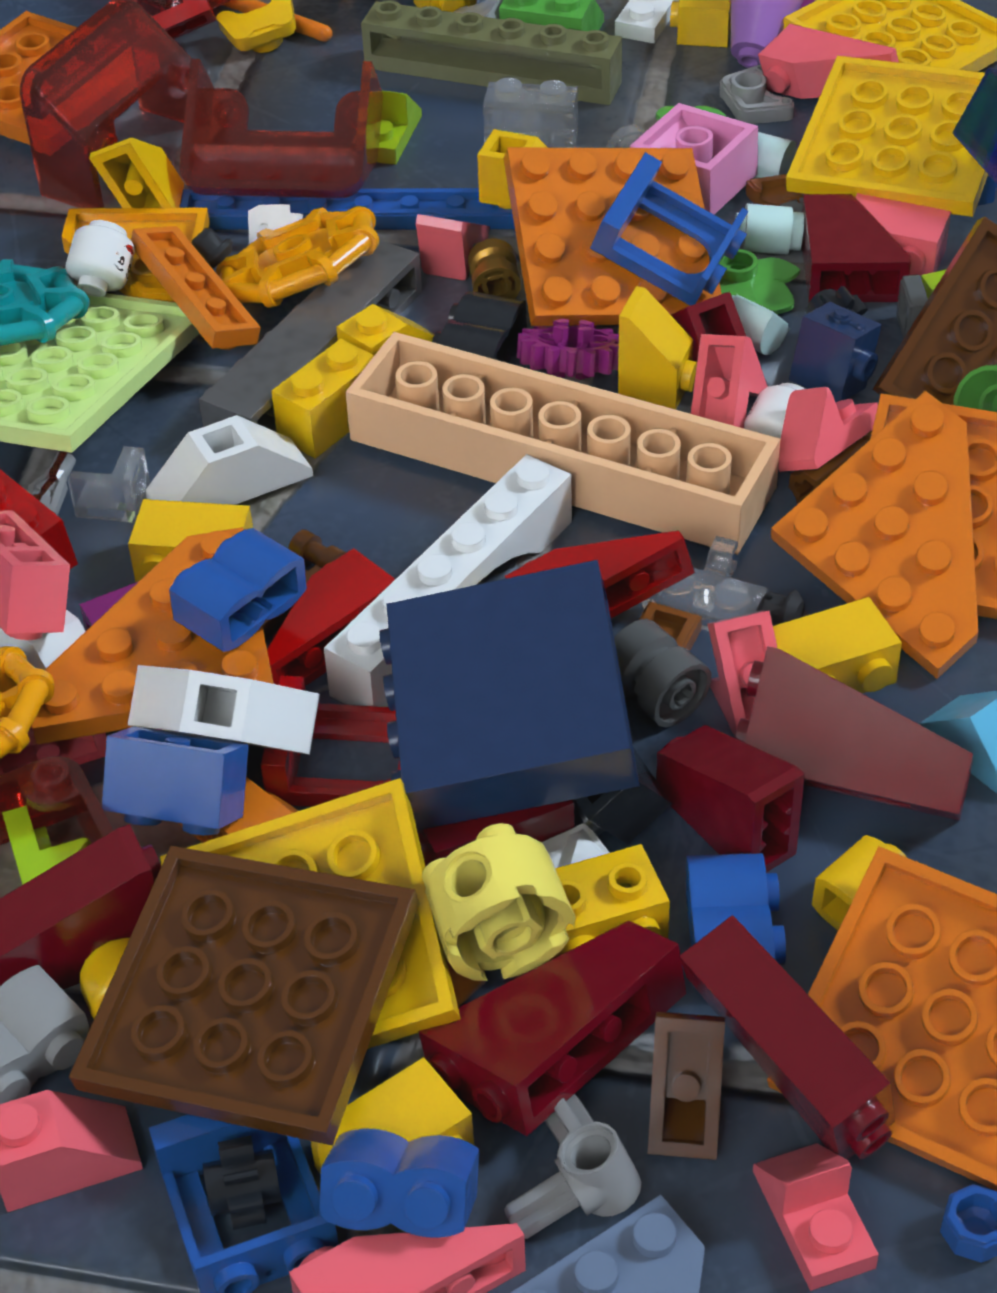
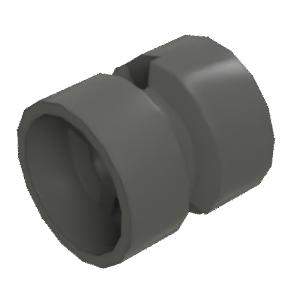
M646 618L636 620L624 627L614 637L624 696L631 699L637 698V707L657 725L663 727L677 725L688 718L699 707L711 685L712 673L708 666L688 649L678 646L675 639L659 625Z

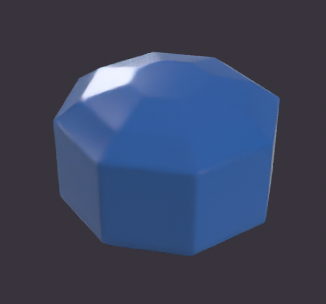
M972 1184L949 1195L940 1233L955 1255L980 1263L997 1256V1191Z

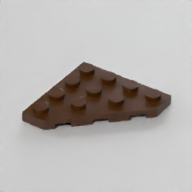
M984 216L976 221L872 389L879 395L888 394L917 399L924 391H927L941 403L954 405V395L958 385L969 372L981 366L997 365V224Z

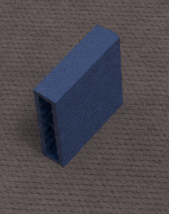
M598 560L386 604L388 628L380 630L379 637L385 663L387 665L392 664V674L383 676V685L390 711L396 710V721L387 723V733L392 755L395 759L400 758L401 767L400 770L391 772V781L399 778L403 781L406 795L411 802L417 831L640 786L608 599Z

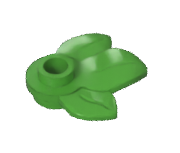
M743 249L738 250L733 260L726 256L722 258L719 264L727 268L720 280L722 294L730 291L731 296L738 294L776 314L786 313L794 308L793 295L785 283L792 281L800 274V268L796 265L774 257L757 259L755 254Z

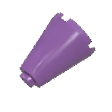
M731 0V54L737 59L738 63L747 68L761 65L758 54L784 30V17L799 10L804 0Z

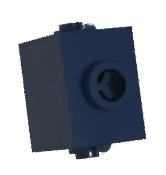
M828 302L804 315L789 380L808 389L828 387L836 402L846 400L865 389L878 363V355L875 353L882 324L832 302Z

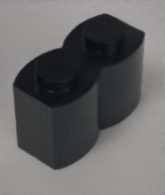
M468 291L463 295L459 303L452 305L447 324L442 331L435 333L432 342L509 363L511 357L517 353L518 333H522V329L527 328L526 300Z

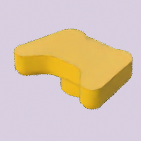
M271 0L266 6L247 13L222 11L216 16L222 33L240 51L251 49L258 53L273 51L281 45L283 38L292 35L296 29L292 0Z

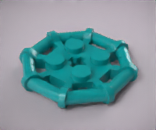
M2 259L0 261V346L31 340L46 343L56 337V331L70 320L79 319L87 313L90 305L89 297L83 290L76 287L74 280L70 278L65 268L55 266L44 269L14 264L13 259Z

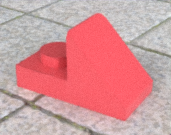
M417 214L416 230L423 272L445 278L466 280L469 274L468 256L473 248V244L488 239L490 226Z
M701 334L690 414L744 428L749 396L758 397L759 393L768 387L752 340L747 336Z
M828 387L794 390L788 400L781 434L779 472L811 470L823 466L872 431L878 403L854 405L852 399L841 400L835 403L832 392Z
M769 610L707 623L719 677L711 679L710 688L734 737L740 719L750 720L755 697L747 696V686L752 665L755 660L764 662L767 646L777 648Z
M818 1143L753 1164V1173L810 1291L876 1269L879 1256L848 1195L852 1166L847 1159Z

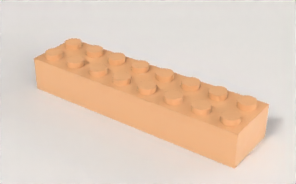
M397 332L391 334L346 391L350 440L494 483H497L528 454L571 474L572 506L662 533L679 530L686 540L736 555L741 551L777 488L780 438Z

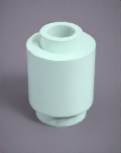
M746 203L745 209L749 212L740 230L747 233V236L741 245V249L756 253L788 255L789 250L800 251L804 232L803 212H793V208L789 206Z

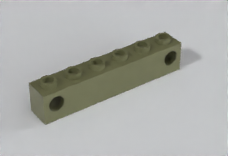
M391 0L376 1L361 22L366 69L604 105L611 104L622 83V36L608 35L600 30L580 31L566 29L558 24L538 25L524 23L516 18L496 19L483 17L475 12L462 14L441 11L433 6L420 8L400 5L398 2Z

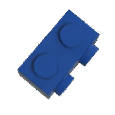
M136 726L108 735L106 737L102 810L124 814V821L129 824L153 826L161 824L162 820L182 823V831L189 834H218L220 828L243 817L249 744Z

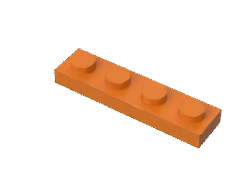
M177 226L133 229L131 241L135 247L136 254L212 349L230 350L236 346L255 345L258 343L261 328Z

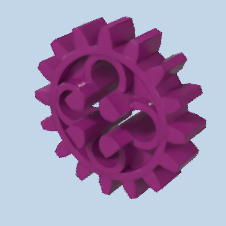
M564 318L554 320L553 326H534L533 329L523 328L522 333H518L517 358H520V364L530 365L531 370L546 369L547 374L560 378H565V373L568 377L575 376L579 380L594 377L595 372L609 375L612 374V370H618L619 334H613V329L610 328L596 329V325L587 320H580L579 326H569V320Z

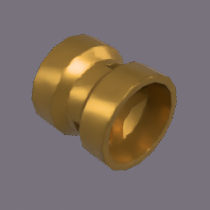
M497 238L486 239L477 243L471 249L468 256L473 291L516 298L521 290V280L517 270L516 254L512 246L505 240Z

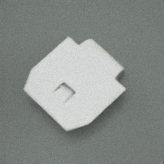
M290 204L258 205L248 210L249 244L257 239L259 231L265 228L275 230L303 219V214L290 213Z

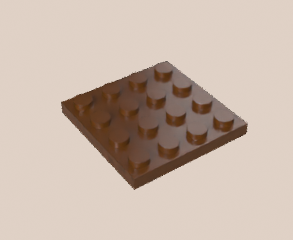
M170 846L75 1061L69 1079L79 1091L333 1146L420 905L415 889Z

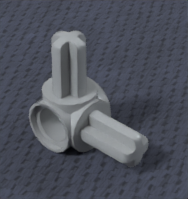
M575 1094L567 1101L562 1098L555 1106V1112L545 1120L559 1143L557 1158L554 1160L559 1172L508 1203L504 1209L509 1223H517L524 1233L525 1239L533 1236L581 1206L586 1216L591 1213L601 1217L617 1215L626 1211L634 1204L640 1194L642 1183L640 1176L618 1134L608 1124L594 1122Z

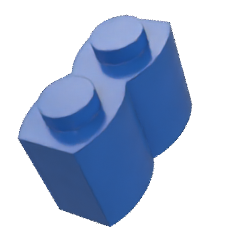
M254 528L243 530L224 540L211 559H205L194 564L190 568L183 570L176 577L169 589L173 620L221 651L233 650L249 640L259 630L265 620L281 615L303 595L307 589L304 558Z
M763 853L687 855L685 893L690 947L733 915L780 965H785L786 939L784 926L772 925L770 912L779 911V880L777 873H766Z
M366 1128L345 1132L339 1135L321 1167L319 1216L336 1226L353 1230H372L393 1224L407 1233L422 1237L441 1238L459 1234L464 1231L477 1198L479 1148L465 1140L451 1136L432 1135L408 1142L399 1135L380 1129Z

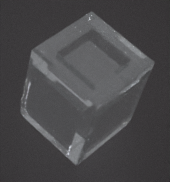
M123 446L112 474L71 472L68 484L75 516L78 518L135 523L142 501L147 499L145 490L150 485L144 448Z

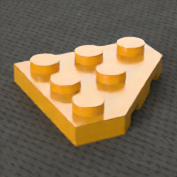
M69 208L61 237L64 252L69 254L76 229L89 225L93 220H104L124 228L130 240L133 229L177 226L187 239L192 242L202 230L209 228L208 208ZM135 252L126 285L119 291L131 297L175 302Z

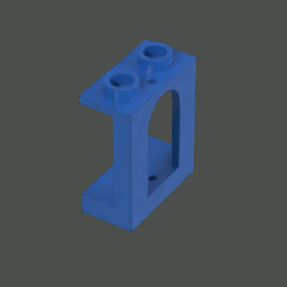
M645 152L603 218L590 249L691 306L696 304L703 290L711 295L715 291L727 270L726 267L719 263L724 256L733 260L747 236V233L740 230V227L749 211L742 207L731 225L654 181L662 161ZM640 207L700 242L709 253L710 263L704 271L697 274L684 273L622 239L621 235Z
M189 1114L149 1127L160 1173L200 1293H252L259 1285L289 1275V1271L300 1266L301 1262L315 1250L325 1246L335 1247L339 1245L336 1225L329 1223L319 1216L320 1194L299 1138ZM251 1135L254 1152L267 1149L273 1150L281 1199L291 1225L224 1249L214 1218L211 1216L209 1203L199 1175L204 1174L202 1163L220 1160L218 1142Z

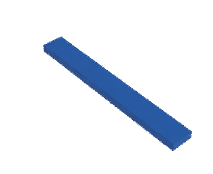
M479 188L183 190L179 208H208L209 228L213 230H249L248 210L258 205L290 204V213L303 214V218H306L313 209L323 207L328 212L347 211L356 206H363L370 209L375 215L376 224L374 230H416L417 214L490 226V229H515L512 209H503L497 205L479 202Z

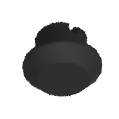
M205 228L191 242L212 269L232 252V239L228 240L226 238L223 241L212 228Z
M793 590L787 596L770 591L763 596V600L758 605L757 612L769 610L772 625L775 626L803 617L805 605L797 590Z

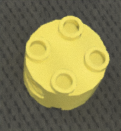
M499 823L486 827L478 834L475 841L454 850L446 858L430 862L422 872V879L426 887L425 893L447 960L457 974L471 980L488 981L484 970L500 969L503 979L520 976L545 964L559 953L568 942L569 936L565 929L570 923L573 927L575 926V914L551 857L543 843L528 835L516 834L514 828L509 824Z

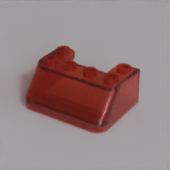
M191 58L179 165L180 174L187 187L200 195L347 198L356 194L362 188L378 160L383 93L372 61H363L360 91L350 92L338 102L335 113L334 132L248 130L249 106L244 96L234 89L214 88L201 60Z

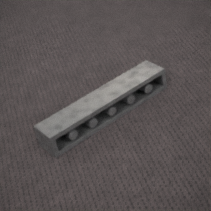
M379 240V245L374 253L369 256H361L338 275V282L330 286L324 283L320 284L199 398L203 427L238 415L277 432L271 390L337 342L336 326L371 304L400 315L422 293L420 254Z

